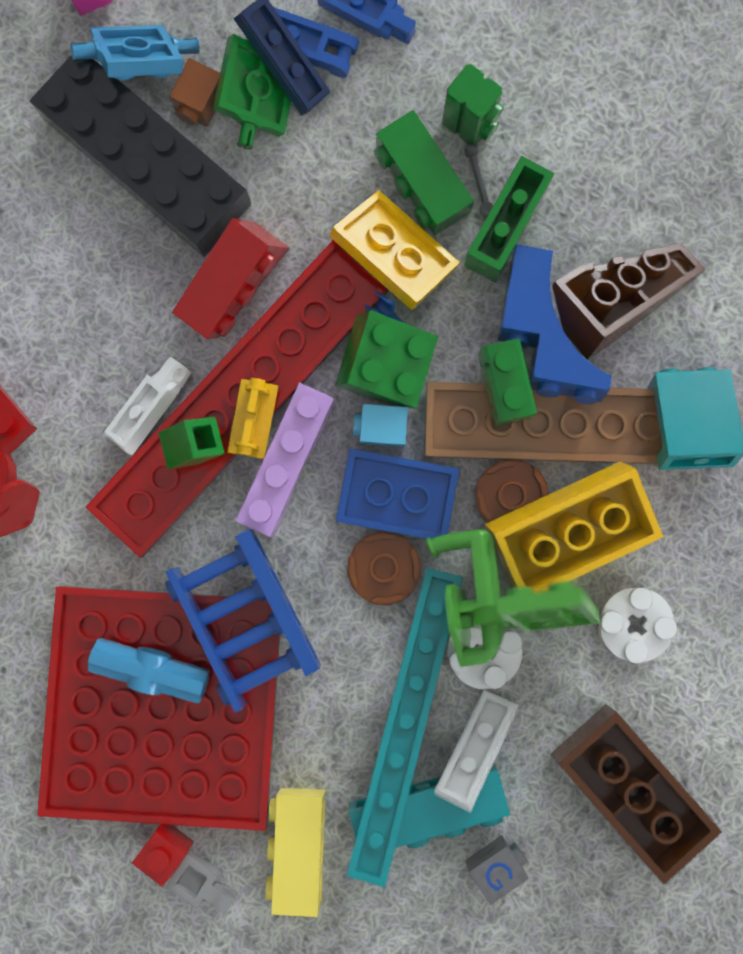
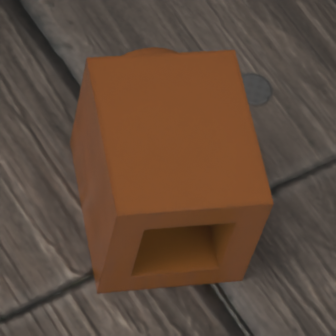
M191 58L188 59L184 66L183 73L180 74L169 98L174 106L176 115L181 120L191 125H195L198 122L208 127L216 112L213 110L220 72Z

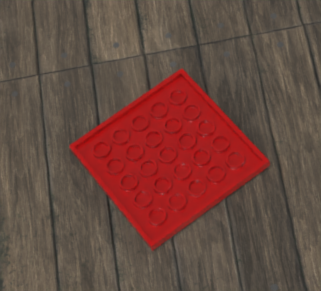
M56 586L37 816L266 831L268 825L278 676L243 693L247 703L242 710L235 713L231 705H224L218 694L217 685L220 682L180 601L174 602L168 592ZM193 594L201 611L229 597ZM257 599L208 624L217 644L220 645L269 620L268 615L272 614L273 611L267 599L264 601ZM275 633L225 659L235 680L279 658L280 636ZM103 638L137 649L138 647L157 649L172 656L171 659L211 670L202 701L198 704L164 693L152 695L138 692L129 688L126 682L89 672L88 660L91 650L97 639Z

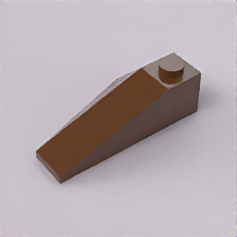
M682 243L646 250L642 255L624 259L623 256L614 257L610 262L594 265L593 262L582 264L556 280L552 285L562 329L569 340L588 360L615 342L705 271V268Z

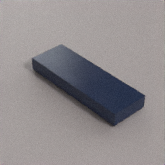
M256 0L233 18L301 116L308 113L331 93L269 0Z

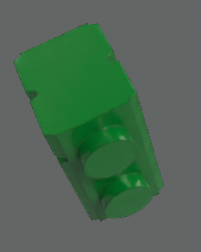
M472 64L465 65L447 88L442 125L454 134L460 133L459 138L467 144H475L477 146L481 139L487 142L498 128L499 122L497 119L504 110V106L500 104L503 87L489 77L484 79V73Z
M520 338L481 347L478 358L489 406L493 407L491 415L494 427L531 419L537 414Z

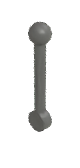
M468 144L464 149L466 157L470 158L482 202L480 213L487 217L493 204L488 200L477 160L478 147L475 144Z

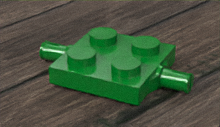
M232 34L227 38L213 110L229 116L241 124L237 146L251 150L256 130H262L277 137L285 134L291 101L251 43L242 37Z

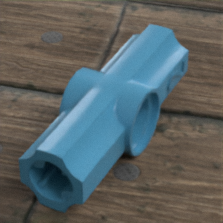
M103 638L97 639L88 660L89 672L126 682L127 686L133 690L152 695L164 693L198 704L202 701L211 670L171 659L172 656L157 649L138 647L137 649Z

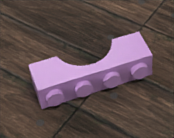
M299 382L236 518V522L269 537H275L289 507L292 494L304 465L321 437L335 406L333 397Z

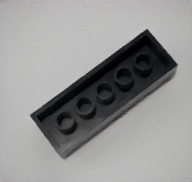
M70 55L29 100L49 125L203 257L215 246L231 219H239L252 205L247 190L123 83L114 77H108L103 66L95 59L73 60Z

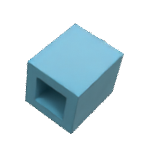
M363 404L362 414L355 413L353 435L360 436V445L404 448L408 407Z

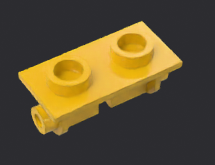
M251 378L250 380L241 379L227 453L259 459L265 458L278 385L265 383V380Z

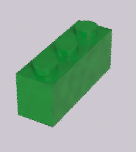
M414 110L376 133V149H374V154L380 165L384 169L389 167L395 175L394 184L399 194L404 199L409 197L416 207L413 210L414 215L423 229L429 227L435 236L471 213L474 204L473 198Z
M523 156L520 157L468 250L464 263L465 267L495 283L497 282L516 244H518L548 190L555 174L554 172Z

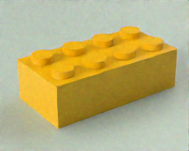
M617 462L484 524L487 531L494 538L497 555L512 589L530 587L532 588V593L549 591L550 584L569 582L663 538L636 468L622 462Z

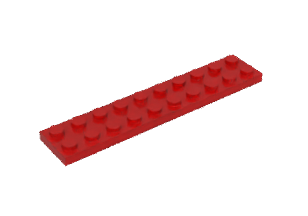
M332 240L85 508L139 558H143L237 456V454L227 452L241 379L250 380L251 378L265 380V383L279 386L274 416L295 393L299 382L303 384L352 331L356 315L366 312L365 304L373 308L379 302V297L374 293L379 292L385 295L389 290L340 245ZM215 417L225 454L199 465L167 469L158 432L183 420Z

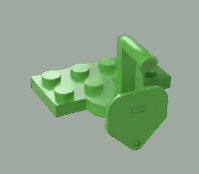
M478 529L444 534L432 539L430 537L426 538L427 546L434 558H438L440 553L471 548L476 599L467 600L464 590L455 584L447 585L445 590L448 628L460 667L481 665L493 659L502 644L505 629L520 628L525 632L600 624L598 607L582 587L575 588L574 582L550 584L549 591L532 593V588L530 587L513 588L507 590V596L501 597L495 541L492 534L486 530ZM472 628L482 631V647L470 648Z

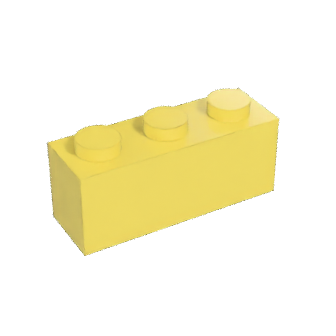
M281 788L276 798H271L269 821L275 822V837H269L267 859L274 862L273 876L267 877L266 900L272 901L271 915L318 917L322 905L326 790Z

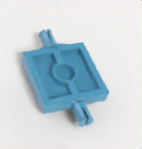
M163 25L91 27V42L70 43L73 60L95 59L102 64L108 77H114L119 80H129L134 76L151 75L156 78H166L170 74H182L183 59L181 55H197L200 51L197 37L176 39V37H172L166 32Z

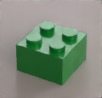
M372 310L356 315L334 386L390 406L408 407V409L417 408L439 336Z

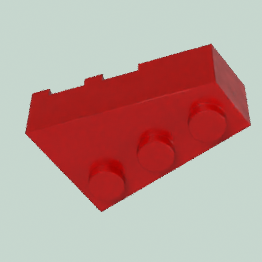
M232 218L172 313L206 339L226 336L234 327L237 314L251 301L256 290L289 250V247L258 223Z

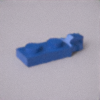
M317 0L319 6L378 37L389 40L390 36L409 44L416 33V21L403 15L404 8L398 5L397 0Z

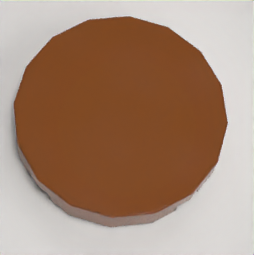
M501 460L488 467L478 479L474 493L476 508L483 520L488 523L548 495L549 490L542 473L533 465L522 460Z
M379 531L365 536L354 546L348 558L347 574L352 588L361 598L375 605H392L403 601L414 591L420 580L421 561L416 548L408 539L394 532Z

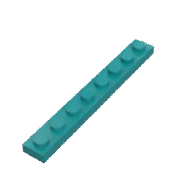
M426 568L349 863L347 877L386 887L450 633L447 621L445 590L449 584H455L461 588L462 576Z

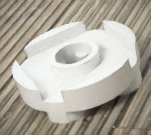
M630 587L619 589L606 598L599 611L600 624L598 626V635L603 645L616 657L632 663L647 662L659 657L669 647L672 638L676 635L677 625L670 606L659 594L645 588ZM631 615L636 618L643 617L645 621L642 624L643 631L640 634L636 631L629 633L627 630L631 625L628 620Z
M472 628L470 648L475 647L476 644L483 645L482 631ZM505 629L502 644L495 658L487 663L474 666L460 667L451 635L448 637L446 650L449 664L456 676L473 688L497 689L504 686L516 674L522 660V641L515 629Z

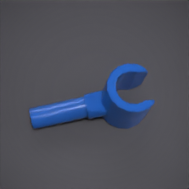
M379 292L374 293L379 297V303L375 308L365 304L366 311L372 310L405 323L394 312V302Z

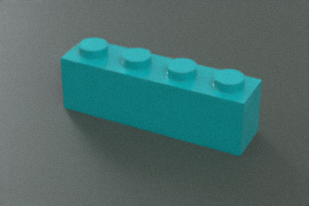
M493 763L471 813L435 795L434 790L441 776L412 784L395 848L405 845L408 848H418L429 843L430 838L443 834L446 838L457 837L464 834L468 827L481 824V827L495 826L503 821V817L510 816L499 772L495 764ZM366 798L349 802V816L355 837H357Z

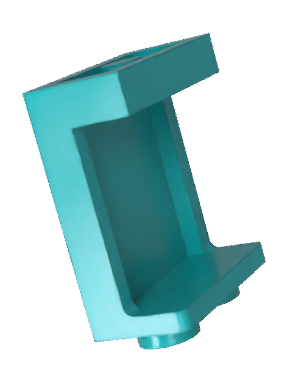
M703 367L696 371H679L675 368H669L655 372L647 389L654 390L662 449L657 455L658 469L734 467L743 457V432L731 369L717 370L714 367Z

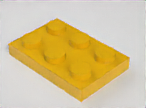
M380 190L376 191L337 223L329 235L410 310L417 307L455 271L460 263Z

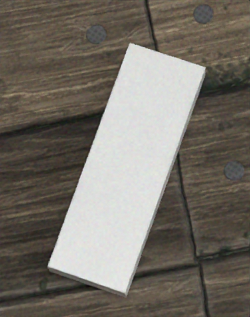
M483 690L434 790L436 796L471 813L518 712V704Z

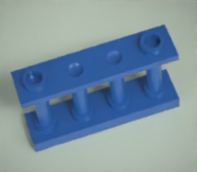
M248 529L235 536L239 543L234 546L235 551L186 576L183 575L180 567L171 568L165 572L169 579L165 582L166 589L174 602L180 601L220 682L217 685L218 694L224 705H231L235 713L242 710L247 703L243 693L292 668L296 671L302 669L306 677L321 667V663L254 529ZM241 564L243 567L250 565L256 579L251 581V586L202 611L200 610L191 591L192 589ZM257 599H260V601L267 599L273 611L272 614L268 615L269 620L220 645L217 644L208 624ZM275 633L278 636L285 635L290 645V648L286 650L287 654L235 680L225 659Z

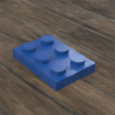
M350 448L336 522L425 539L427 537L432 539L448 534L460 469Z

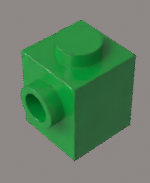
M215 417L183 420L158 432L167 469L199 465L225 454Z

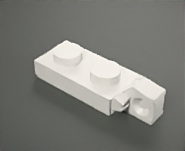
M169 357L161 369L152 377L149 375L145 376L104 431V435L132 456L161 416L166 412L176 398V395L179 394L180 389L183 388L191 372L181 363Z

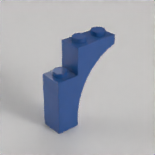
M516 244L510 264L497 341L503 342L520 338L522 349L534 347L529 381L531 389L536 390L538 395L544 397H557L559 395L574 397L576 402L582 404L601 402L610 391L612 376L598 369L583 357L561 328L553 307L550 291L553 251Z

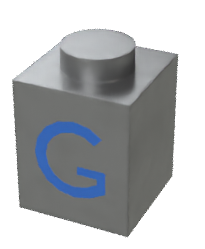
M503 835L465 860L470 876L490 906L529 879L523 867L528 863L526 857L516 842L509 845Z

